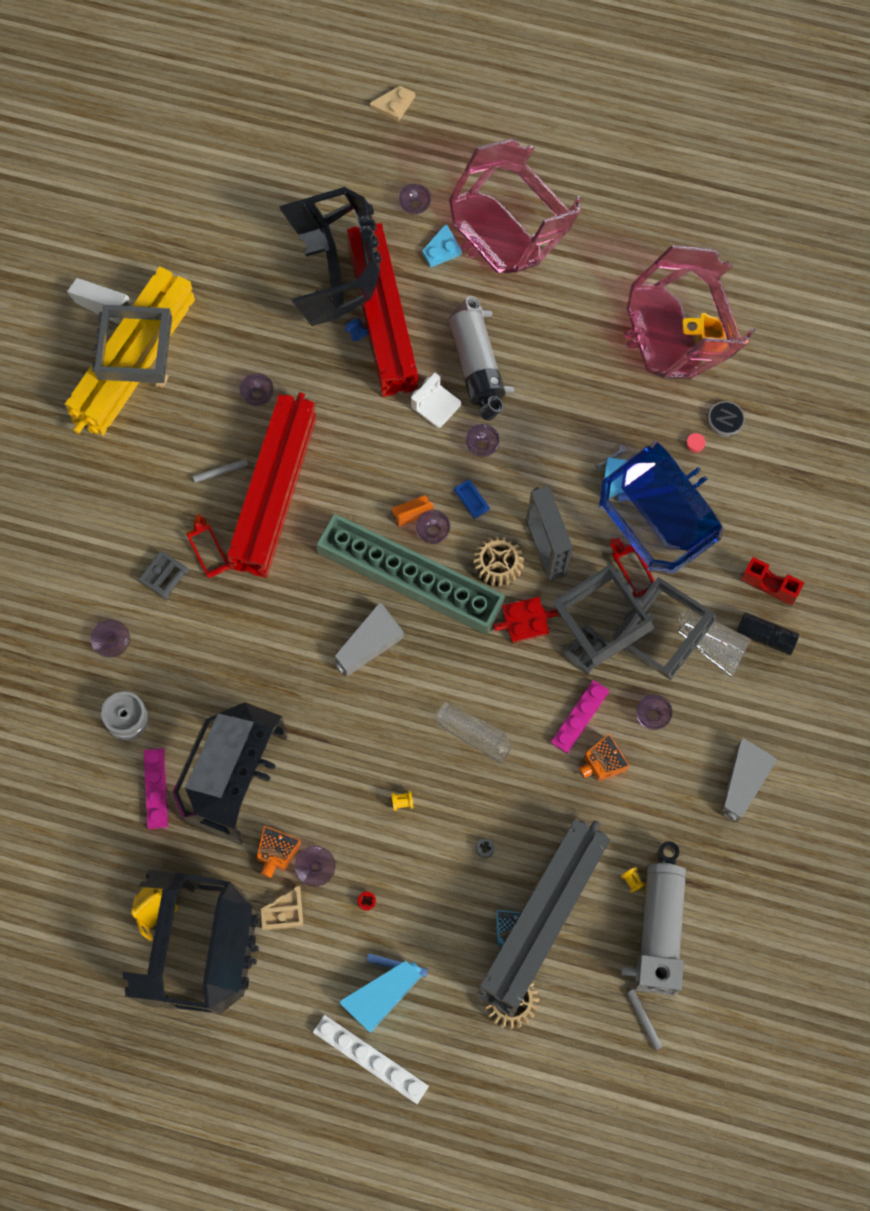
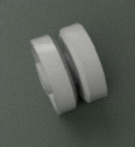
M122 691L114 693L107 698L102 706V721L110 734L119 740L128 741L136 739L143 734L148 726L149 717L147 709L141 699L131 692Z

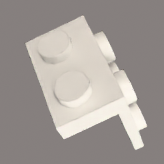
M434 373L431 377H427L424 380L423 386L419 390L416 389L412 393L411 408L434 426L441 428L461 406V401L440 386V376Z

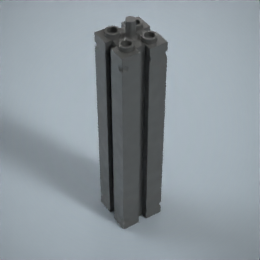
M574 820L476 994V997L489 1005L493 1004L498 1007V1010L511 1018L514 1016L611 840L602 831H597L600 823L596 820H593L591 826L584 821Z

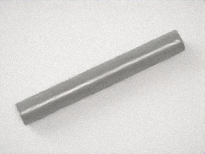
M246 459L194 475L193 479L197 483L246 467L248 463Z
M635 990L627 992L655 1051L662 1048L663 1046Z

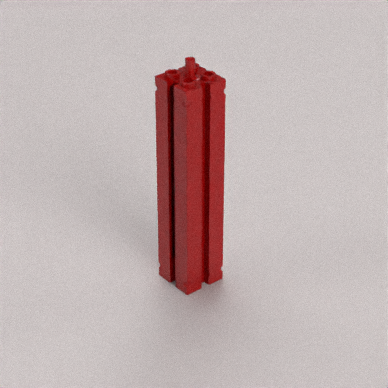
M378 223L376 224L377 230L374 233L379 241L377 252L379 251L382 260L379 263L380 273L372 299L363 303L361 307L366 329L368 330L382 397L397 395V392L400 391L408 393L418 389V371L383 225ZM358 226L347 229L348 251L355 281L366 268L362 238ZM357 288L359 296L363 295L360 289Z
M302 392L298 393L296 401L291 395H278L277 404L274 407L231 541V548L227 554L231 570L243 573L250 572L252 575L263 578L268 577L269 568L272 565L311 439L313 426L316 423L315 403L304 399L305 394Z

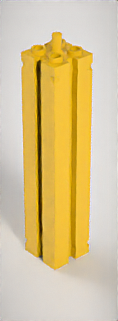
M159 266L156 274L152 276L132 306L170 308L172 315L171 336L189 310V306L195 301L194 294L191 292V282L180 276L175 277L172 272ZM123 318L106 343L103 366L149 369L157 357L161 320ZM91 365L72 392V396L65 403L71 421L76 425L73 431L80 434L86 425L88 426L87 430L92 434L104 436L107 428L110 427L139 382L97 380Z

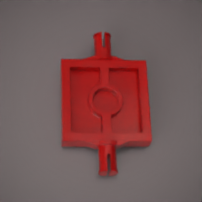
M540 597L502 605L504 621L493 624L494 631L506 629L510 635L511 643L549 635L547 619L558 617V613H556V609L545 612Z

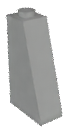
M382 603L375 607L335 655V666L340 673L344 672L346 676H349L404 638V632Z
M744 738L737 746L721 812L725 813L724 816L731 821L736 820L737 822L745 814L777 761V758Z

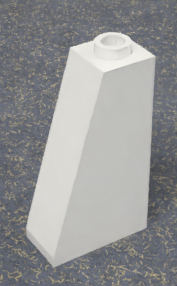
M76 278L67 291L76 304L98 315L99 312H102L103 305H133L126 294ZM109 317V320L119 325L123 318Z

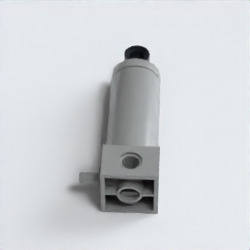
M671 841L664 842L658 849V864L648 865L641 955L636 962V968L622 967L621 974L635 977L634 990L676 995L682 990L684 960H680L686 869L676 865L680 851L678 845ZM669 849L672 851L673 857H666L663 850ZM655 972L660 973L662 979L656 977Z

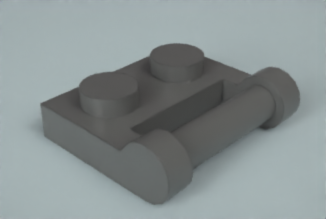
M161 550L138 580L162 599L167 600L170 597V592L190 570ZM176 568L178 571L165 588H160L159 586L166 577Z
M586 625L582 629L586 638L591 637L593 639L590 644L596 652L610 644L590 626ZM576 639L561 654L588 675L595 668V665L584 649L578 656L574 654L580 647V643Z

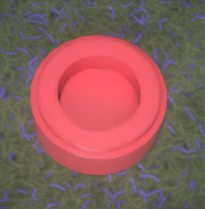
M698 433L691 434L686 441V447L694 453L702 451L705 446V438Z

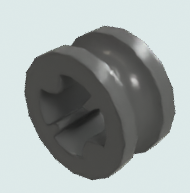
M481 839L477 843V854L482 858H489L494 853V843L490 839ZM488 844V848L491 850L483 853L480 846Z

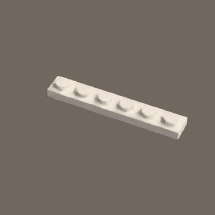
M326 1015L323 1016L313 1031V1034L417 1105L429 1087Z

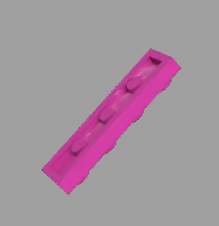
M593 680L551 741V744L565 754H568L610 690Z
M164 748L144 750L147 828H169Z

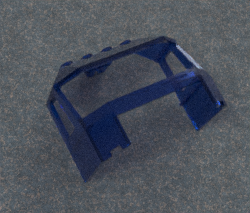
M654 439L602 480L599 507L602 506L647 564L646 570L674 574L720 541L724 527L712 508L696 489L707 481L708 478L706 476L701 477L693 485L689 479L698 474L701 469L697 467L686 475L657 439ZM622 474V490L663 544L670 549L687 551L675 561L668 562L654 559L609 501L611 483Z

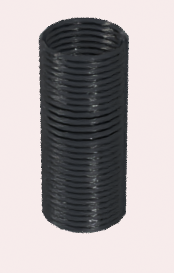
M747 612L744 613L737 630L738 635L770 648L772 647V649L784 652V654L789 656L792 655L800 636L798 632L783 626L781 627Z

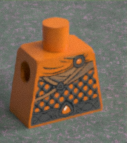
M608 734L585 753L584 760L587 764L581 766L578 770L583 778L593 774L597 781H601L627 771L630 765L611 735Z
M264 826L257 853V860L264 863L260 874L272 878L275 868L285 871L301 846L300 839Z

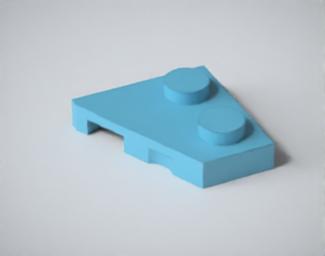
M444 225L423 249L422 254L429 267L432 268L462 255V250L448 225Z

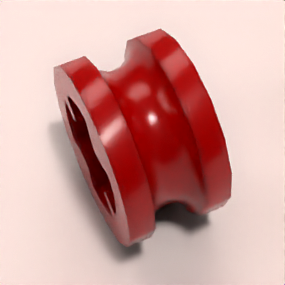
M369 891L361 893L358 898L359 908L364 911L374 908L376 903L375 895ZM364 896L366 898H372V900L370 901V903L372 904L370 906H368L367 904L362 905L361 902H363L362 898Z

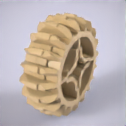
M496 536L495 541H492L489 537L488 544L483 541L481 542V547L478 546L476 548L477 553L473 555L475 559L473 560V565L476 566L474 571L475 573L480 572L478 574L479 579L485 577V583L490 580L492 586L495 585V582H498L499 587L502 586V582L508 586L509 579L514 582L516 581V576L519 577L521 575L520 570H523L524 567L522 564L524 557H521L523 552L518 550V544L512 546V540L506 542V538L503 537L502 541H500L498 536ZM486 554L489 556L490 560L488 566H485L483 562V558ZM510 556L512 557L514 562V565L511 569L508 567L507 563L508 558Z
M531 983L526 992L528 1002L522 999L519 1008H526L521 1015L511 1018L505 1013H500L496 1006L490 1004L484 1006V1010H492L488 1017L491 1018L495 1015V1024L498 1023L499 1019L502 1020V1028L505 1027L506 1022H509V1029H513V1022H516L517 1027L520 1028V1020L528 1024L529 1020L526 1016L530 1018L535 1016L530 1010H538V1007L533 1005V1003L539 1002V998H533V995H536L538 990H530L534 983Z

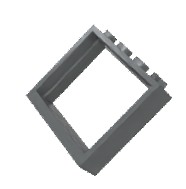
M103 305L102 312H99V323L101 324L100 328H97L98 345H95L94 348L96 361L92 363V371L95 372L97 380L165 383L172 324L170 308ZM109 317L161 320L155 369L103 366Z
M550 486L540 489L536 487L530 494L526 523L548 581L566 576L573 546Z
M611 564L552 602L595 667L654 629L652 624L654 619L648 610L644 612L642 601L638 596L634 598L631 594L634 591L629 583L626 582L624 584L621 580L623 578L621 572L618 569L614 570ZM610 580H613L642 620V623L596 652L567 611V608Z
M658 577L652 585L649 584L645 595L639 597L644 605L642 607L644 612L649 609L659 594L664 592L702 616V618L665 667L632 645H628L624 650L669 680H672L717 619L713 611ZM634 609L626 614L622 625L616 628V632L612 636L613 640L633 629L640 621Z

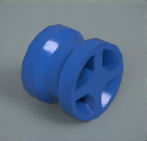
M360 319L350 321L345 327L346 332L351 334V339L354 342L363 339L368 333V330L362 326Z

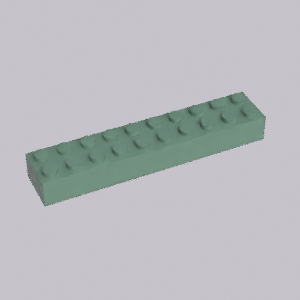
M335 513L317 543L318 554L486 635L504 604V594Z

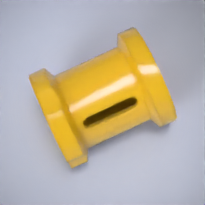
M411 791L396 795L391 793L393 811H397V808L405 807L413 809Z
M636 867L621 875V878L625 879L630 887L631 894L646 886V883L642 882L638 875Z

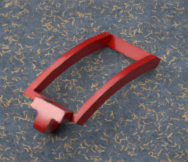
M200 514L195 515V520H193L194 529L187 532L186 535L207 578H211L230 569V565L209 523H206L205 517H201ZM206 530H209L225 565L210 572L207 571L191 537Z
M620 538L610 539L611 543L609 546L614 552L611 553L612 557L634 592L632 594L634 598L644 596L647 588L636 593L627 572L618 558L634 551L652 584L654 578L634 544L625 547Z

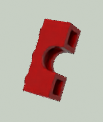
M752 557L741 581L792 606L805 582L789 574L785 577L777 576L769 570V564Z

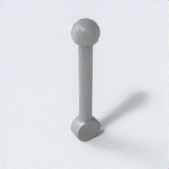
M621 445L619 450L609 456V458L625 453L626 447ZM607 459L597 463L595 468L601 470L602 466L606 464Z

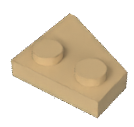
M399 86L372 101L370 108L399 122L415 98V92Z
M300 886L295 887L291 892L284 896L282 895L275 902L261 909L263 931L304 927Z

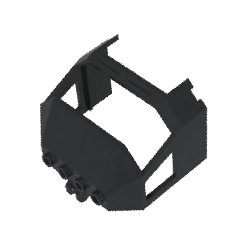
M342 187L280 206L281 212L299 235L300 241L304 240L307 248L304 252L307 257L326 251L331 288L321 291L316 290L314 293L292 299L294 305L309 324L315 326L336 320L371 300L380 273L379 263L382 262L379 251L377 252L379 241L374 233L377 228L374 219H372L374 214L372 204H368L365 197L346 187ZM340 195H345L349 201L348 204L327 215H323L315 204ZM354 209L360 228L366 268L356 281L342 284L337 247L329 225ZM359 288L363 295L345 303L343 291Z
M244 702L204 720L172 792L182 818L187 825L242 845L241 833L236 827L241 805L254 777L267 782L271 778L268 774L257 771L259 765L270 770L275 769L276 765L262 759L271 735L287 740L288 736L283 716ZM207 727L211 728L185 786L194 812L191 813L185 810L179 790Z
M148 870L146 882L142 881L139 887L162 890L147 975L123 972V979L128 980V987L125 988V997L146 1006L215 1014L223 1013L243 997L245 990L248 989V969H251L252 965L257 963V960L252 958L251 952L259 951V947L255 945L256 936L254 935L255 927H258L259 924L258 912L243 891L230 881L176 872ZM180 888H186L194 893L195 889L220 892L216 903L203 980L205 1004L169 998L164 993L163 973L177 894Z

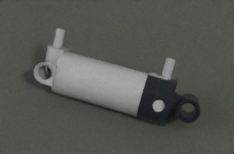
M468 296L449 316L448 321L463 370L470 403L480 406V416L484 420L491 421L503 410L504 405L501 399L505 393H513L514 387L504 386L500 371H498L484 322V317H492V311L483 310L476 297Z

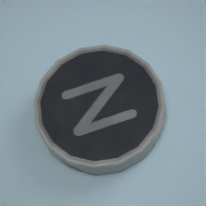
M723 401L715 404L710 409L707 420L713 432L720 436L729 437L740 432L745 422V416L740 406L733 402Z

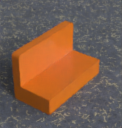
M424 495L393 507L391 511L398 527L433 514V503H429L427 496Z

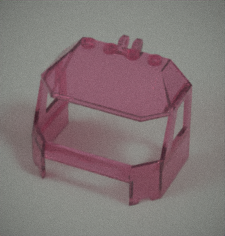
M512 138L476 147L449 198L453 225L467 239L461 248L466 251L474 247L468 256L475 258L480 254L497 273H517L540 265L542 260L570 230L581 212V207L579 206L581 196H578L571 208L568 209L526 164L535 147L530 145L524 147L519 145L518 140ZM498 166L518 174L556 215L544 219L536 234L531 236L496 198L478 192L479 188ZM485 170L468 192L459 194L470 174ZM550 241L541 251V246L539 244Z
M671 245L632 283L627 312L633 330L625 331L624 338L632 339L636 337V340L633 339L627 342V347L633 349L639 347L647 372L661 378L692 379L730 359L748 344L749 338L755 329H750L742 337L739 334L720 280L733 265L728 261L726 263L718 257L720 254L716 250ZM658 268L677 269L655 284L643 283ZM691 271L698 275L709 286L727 339L703 338L695 345L693 336L683 333V319L686 318L681 301L664 286ZM701 360L707 361V362L703 363L702 365H700V364L702 363Z

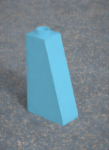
M405 961L344 998L340 1004L372 1033L422 977L419 973L421 969L413 961L410 964Z

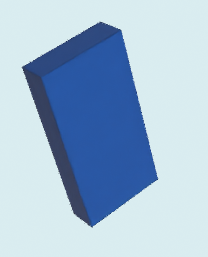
M470 479L454 488V492L473 519L490 510V507Z

